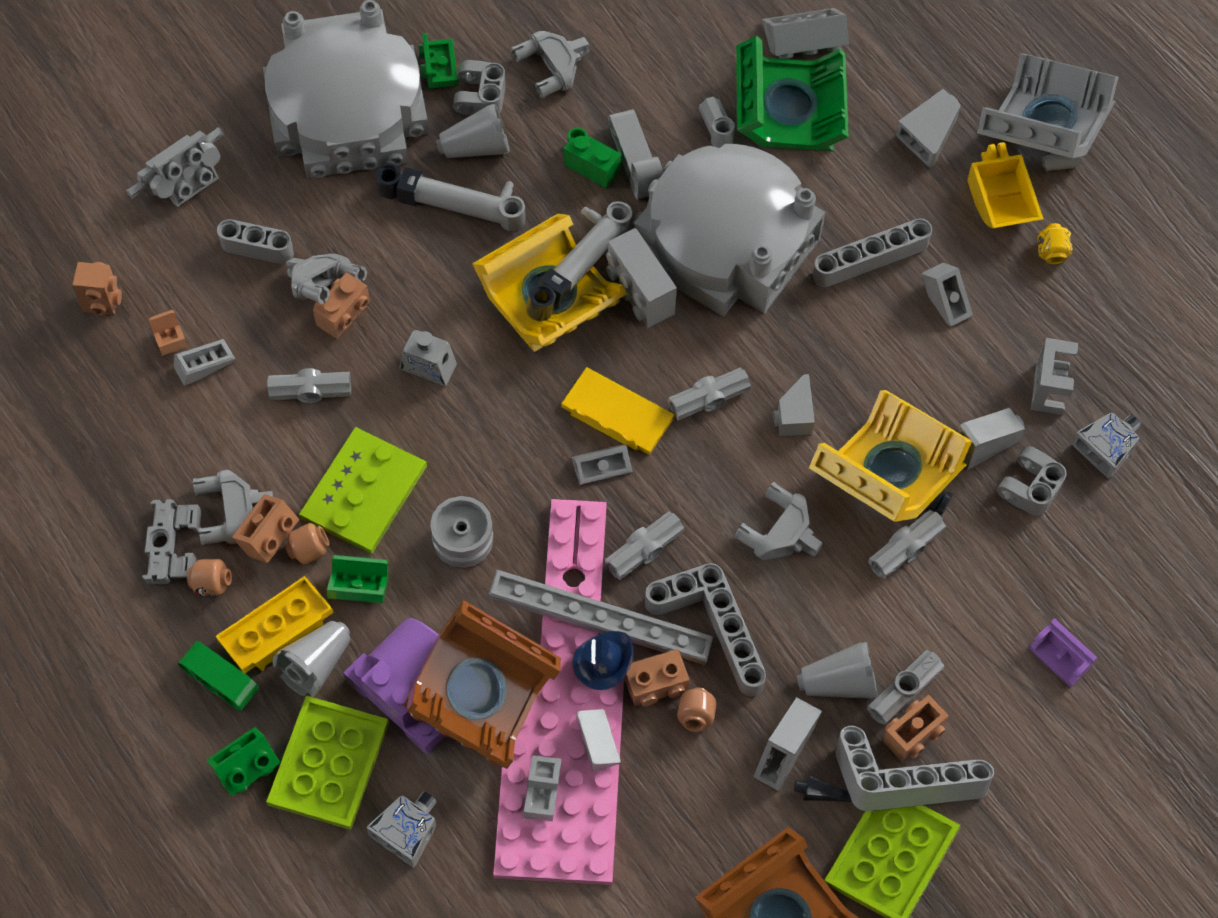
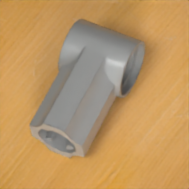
M714 97L705 99L703 103L699 104V111L711 135V144L718 148L724 144H733L734 121L727 116L720 99Z

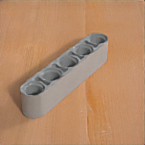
M915 219L823 253L815 259L812 274L813 282L820 287H829L926 250L929 245L932 226L925 219Z

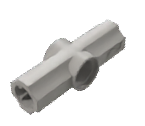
M740 367L716 378L707 376L698 380L693 385V388L669 397L668 404L671 412L675 414L674 418L680 420L702 410L706 412L714 411L720 408L726 400L749 391L751 385L745 370H742Z
M307 368L300 370L298 374L268 376L269 400L298 399L300 402L311 404L319 402L322 398L351 396L350 372L321 373L317 369Z
M929 510L909 527L903 526L890 538L887 545L869 558L868 563L873 572L878 577L885 579L906 561L910 563L923 552L926 545L945 530L946 525L942 517L937 512Z
M667 512L649 527L637 529L627 539L625 545L605 559V564L610 573L615 578L621 580L642 563L648 564L652 562L662 552L664 546L684 532L680 519L674 513Z
M928 650L923 652L905 671L900 672L896 676L895 681L868 706L867 710L878 723L886 726L907 704L912 703L917 694L944 669L941 659L934 652ZM908 684L913 690L909 692L904 691L899 685Z

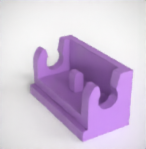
M1055 618L1035 637V641L1029 646V649L1069 687H1072L1090 670L1097 659L1088 648Z

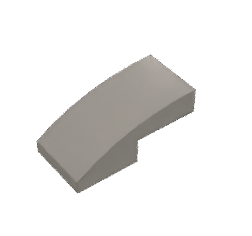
M532 755L524 818L553 822L561 759Z

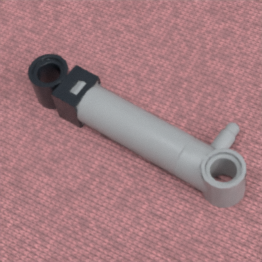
M392 163L382 164L376 170L375 176L378 193L386 199L398 197V202L416 206V203L420 202L499 223L507 231H518L525 224V204L521 198L511 196L514 186L511 181L506 182L500 197L426 178L422 176V171L408 167L404 168L401 175L400 168Z
M619 201L613 202L608 206L604 216H601L592 209L583 207L581 213L595 223V226L554 270L550 268L539 280V285L531 288L526 310L531 319L536 321L549 319L553 313L554 306L558 309L568 299L570 290L608 250V241L628 232L632 218V210L628 204Z

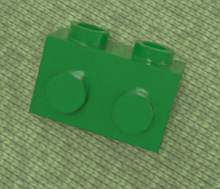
M423 33V43H418L419 57L425 58V63L420 65L422 79H427L428 89L458 86L453 39L428 41L427 33Z
M339 555L332 556V572L327 587V598L370 603L384 602L388 585L387 560Z

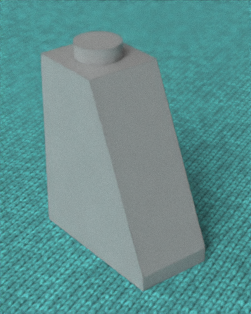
M942 89L898 121L896 136L931 168L934 166L958 118L961 105L953 95H949Z
M1010 408L961 424L958 433L972 441L963 463L967 464L965 466L966 470L1020 442L1025 431L1024 422L1020 416L1015 415Z
M796 697L769 738L753 777L779 791L810 738L822 711Z

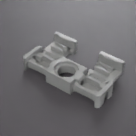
M167 499L165 503H162L160 500H153L150 503L155 510L153 526L147 529L145 553L149 557L147 575H142V577L149 585L168 584L171 581L170 578H187L189 568L193 566L197 559L193 553H185V556L177 557L176 553L174 554L175 529L180 530V526L181 528L188 526L195 533H199L202 510L198 505L177 506L172 499ZM166 536L167 543L163 547H154L156 538Z

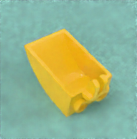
M1004 142L998 143L997 149L995 144L988 145L987 151L981 152L982 161L972 163L967 179L976 208L984 223L991 228L1044 219L1022 154L1009 157Z

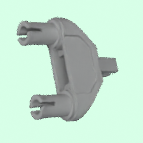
M538 31L531 34L529 40L510 49L516 62L535 53L540 55L553 76L535 83L538 95L540 94V98H544L555 91H566L572 88L577 62L581 60V57L589 53V43L585 37L574 41H567L563 36L546 31Z
M338 254L317 255L306 260L292 258L286 262L288 276L292 278L293 297L300 300L309 298L320 304H324L329 299L330 291L327 286L334 283L335 280L341 279L346 272L362 282L367 276L365 267L352 264L347 257Z
M221 470L217 472L216 476L193 478L196 496L214 492L223 494L226 518L224 525L199 528L201 545L205 546L206 544L224 541L227 544L230 543V545L237 544L232 536L264 494L273 496V492L251 490L249 484L230 470Z
M773 482L771 487L767 489L765 497L785 508L784 513L768 535L765 534L763 536L745 523H742L741 529L738 528L734 538L754 549L755 555L763 560L792 555L794 551L800 553L801 550L815 557L821 549L822 542L812 536L814 532L809 529L805 496L800 493L793 495Z

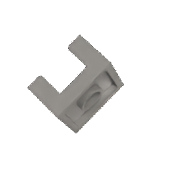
M1051 338L1045 339L1036 362L1031 410L1063 415L1065 411L1064 403L1046 400L1048 393L1071 396L1074 379L1068 378L1070 363L1054 360L1055 352L1075 356L1078 351V343Z

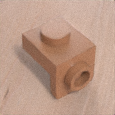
M174 310L149 318V323L162 356L176 353L180 349L188 347Z

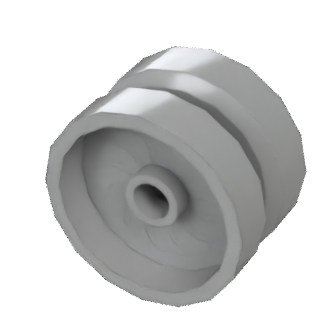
M458 496L447 499L436 508L432 514L430 528L434 550L438 557L448 565L459 568L475 566L483 561L492 550L493 544L492 520L490 512L484 504L471 497Z

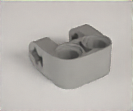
M476 60L462 61L459 65L458 78L465 83L480 85L479 93L457 92L454 95L453 110L459 114L472 115L488 105L495 104L500 113L503 107L506 88L503 66L498 63Z
M1025 446L1017 457V461L1021 467L1034 474L1036 478L1028 487L1012 477H1004L997 487V493L1012 505L1031 515L1039 516L1047 511L1059 493L1067 474L1065 467L1061 463H1058L1034 447ZM1046 476H1052L1057 481H1051ZM1033 496L1043 499V502L1036 501Z

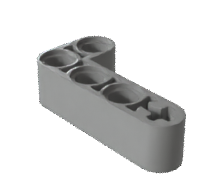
M634 109L608 115L610 131L617 150L621 153V161L636 199L649 197L648 188L654 179L658 180L663 174L660 160L658 157L652 158Z

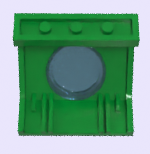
M757 36L736 45L737 130L761 147L834 151L835 143L849 138L846 55L841 49L833 51L817 60L802 61L763 56L762 40Z

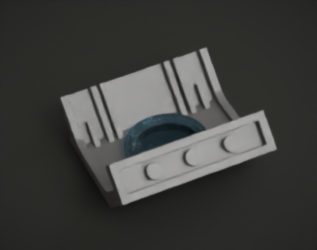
M1020 54L1011 91L999 110L987 107L982 109L977 133L1069 158L1085 156L1116 102L1113 101L1118 76L1028 54Z

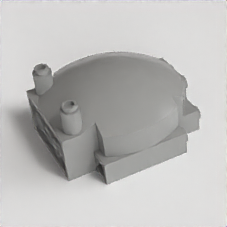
M373 0L364 1L360 6V12L309 20H304L302 15L296 11L288 12L281 24L285 49L272 55L267 67H263L265 91L277 157L293 156L302 153L307 178H322L332 174L373 170L386 163H392L397 166L408 163L405 137H419L429 134L419 66L414 46L409 45L402 36L387 34L382 9Z
M724 144L720 148L714 146L702 147L684 156L678 154L673 162L669 161L665 165L661 177L658 180L654 179L648 188L649 201L646 209L643 212H638L633 220L634 228L638 230L646 244L649 245V248L675 284L677 290L724 317L737 299L742 300L764 314L821 240L826 212L815 206V194L810 189H803L800 180L794 172L781 160L754 147Z

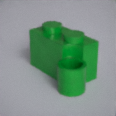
M582 128L571 129L567 134L568 143L564 147V166L607 189L621 171V153L589 137Z

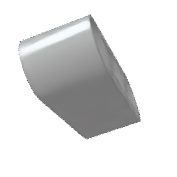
M230 219L222 221L217 227L219 241L225 252L277 264H285L294 256L290 235L283 230Z

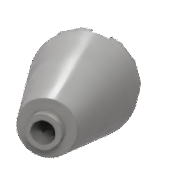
M495 104L488 105L439 134L440 139L436 140L440 155L445 154L446 158L509 153L508 139L506 134H504L502 127L504 125Z
M330 621L278 651L273 657V666L275 669L278 666L283 672L280 678L293 691L301 696L309 693L311 694L310 697H314L319 693L350 643V631L342 622Z
M857 643L802 667V674H797L800 691H806L807 696L868 699L878 697L868 643Z

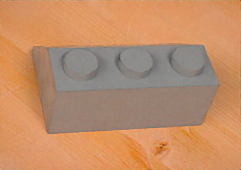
M835 8L762 19L770 52L778 56L779 59L791 58L793 53L803 52V55H812L818 53L817 49L827 48V51H836L842 49L843 45H849L846 14Z

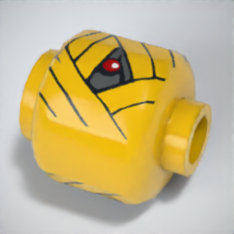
M1053 223L1046 225L1045 229L1038 233V254L1040 258L1046 260V263H1063L1072 254L1071 232L1067 228Z

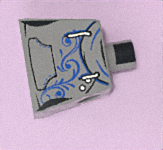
M414 330L402 352L399 369L446 387L457 366V362L447 341L434 337L429 332Z
M1109 413L1079 430L1072 445L1102 474L1111 479L1135 449L1139 441L1135 431L1141 425L1139 420L1133 415H1128L1122 421L1114 413Z
M425 791L421 793L414 803L406 797L400 796L367 827L369 837L414 868L436 828L435 818L428 814L437 803L436 799Z

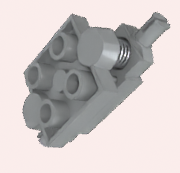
M217 127L207 136L201 131H198L191 137L186 135L146 162L147 167L137 173L138 183L126 190L128 196L133 199L145 191L151 196L156 195L160 198L170 197L172 203L178 207L219 179L213 166L219 162L220 154L213 143L224 137L221 129Z

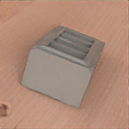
M224 339L174 355V369L184 386L194 383L235 362V357ZM216 351H219V353L221 354L222 358H219V359H218V357H217V355L215 354V352H216ZM206 356H209V357H210V359H211L210 362H208V360L206 359Z

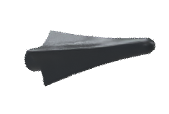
M809 776L806 782L795 781L794 792L804 793L803 800L852 802L848 791L812 776Z

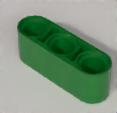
M195 641L177 662L178 666L185 673L238 711H242L260 689L250 677L199 641Z

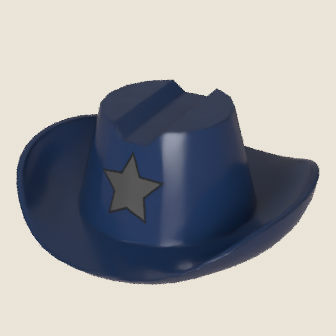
M609 631L581 644L575 651L572 661L576 677L584 685L594 690H607L618 685L627 674L633 661L634 650L629 635L621 631Z

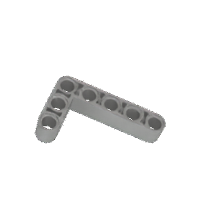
M712 563L705 564L649 584L645 592V607L653 615H662L703 601L739 690L742 694L749 697L757 696L762 692L766 678L765 669L723 570L718 565ZM707 577H712L716 579L717 582L709 584L705 582L704 579ZM687 586L691 591L683 593L677 588ZM661 595L664 597V600L657 602L652 600L651 597ZM721 601L724 602L727 605V607L717 608L714 605V603ZM733 626L738 631L736 633H728L724 628ZM744 651L748 654V657L738 658L734 653ZM748 676H754L759 680V682L756 684L748 683L745 680V678Z
M847 726L841 730L835 750V755L854 806L863 811L980 799L987 795L994 775V768L984 760L879 770L866 734L856 726Z

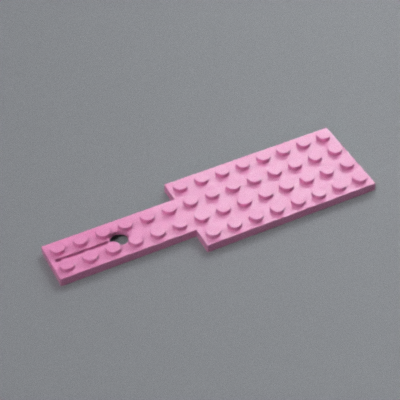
M551 499L545 585L601 602L607 502ZM578 569L584 574L585 580L578 587H570L563 580V575L566 571ZM544 615L542 619L541 646L561 657V670L554 680L549 678L538 693L516 738L514 761L508 769L502 767L493 876L497 879L612 885L619 764L593 772L576 719V712L605 710L620 757L624 678L618 685L607 690H594L584 685L574 673L572 665L573 656L581 644L597 636L599 632ZM532 755L561 759L553 822L524 818Z

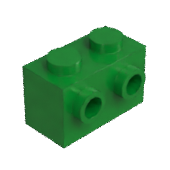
M256 727L206 760L230 796L245 791L250 786V783L259 777L270 774L275 766L281 763L264 735Z

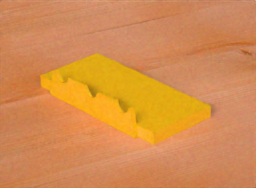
M586 367L561 403V407L571 412V416L636 451L641 450L648 455L651 454L675 415Z
M304 576L219 633L216 638L244 674L255 666L264 671L265 666L273 662V657L278 651L323 626V620L334 612L331 606Z

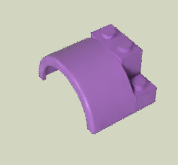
M406 618L370 654L366 655L363 653L343 674L348 684L365 699L368 698L405 732L408 739L427 755L445 736L440 734L430 724L414 719L407 712V708L403 704L439 634L416 619ZM467 663L455 671L450 683L451 696L456 706L462 712L468 714L485 698L486 693L482 683Z

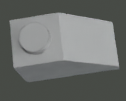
M941 263L921 273L929 299L948 326H953L973 316L959 268Z
M809 374L803 375L779 400L778 410L773 411L774 427H779L780 436L812 435L815 421Z

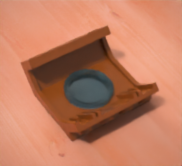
M463 600L440 631L403 706L407 708V712L414 719L430 724L440 734L450 736L459 741L466 749L475 750L482 754L490 763L501 765L508 769L514 761L516 738L540 690L549 678L554 680L560 673L561 657Z
M789 827L694 897L705 918H858L844 907L812 866L804 852L808 848L805 839Z

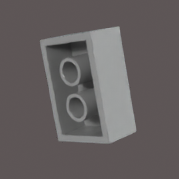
M634 228L608 241V253H606L608 260L607 274L612 281L616 280L618 284L624 285L627 294L623 296V299L630 301L636 318L639 321L642 320L646 327L649 328L675 315L677 287L638 230Z

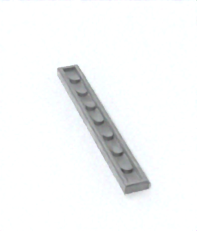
M497 569L488 595L489 599L595 632H625L629 635L632 643L663 653L679 649L681 658L705 665L713 640V636Z

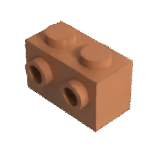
M102 262L77 263L72 285L82 311L99 316L105 314L114 315L116 305L121 303L122 292L117 287V277L113 276L110 265Z
M347 272L341 279L335 280L330 288L328 301L324 302V304L316 302L313 312L316 326L338 339L370 302L367 285Z
M264 494L232 538L249 557L268 563L297 524L299 518L282 499Z
M679 649L633 662L624 677L634 706L640 704L642 706H650L656 703L658 699L669 696V698L679 697L689 688V677Z
M927 695L920 702L918 700L913 702L906 709V714L899 720L898 718L893 719L884 729L886 733L882 742L902 763L908 757H911V759L916 758L925 749L923 745L929 739L936 741L946 731L944 726L949 715L930 695Z

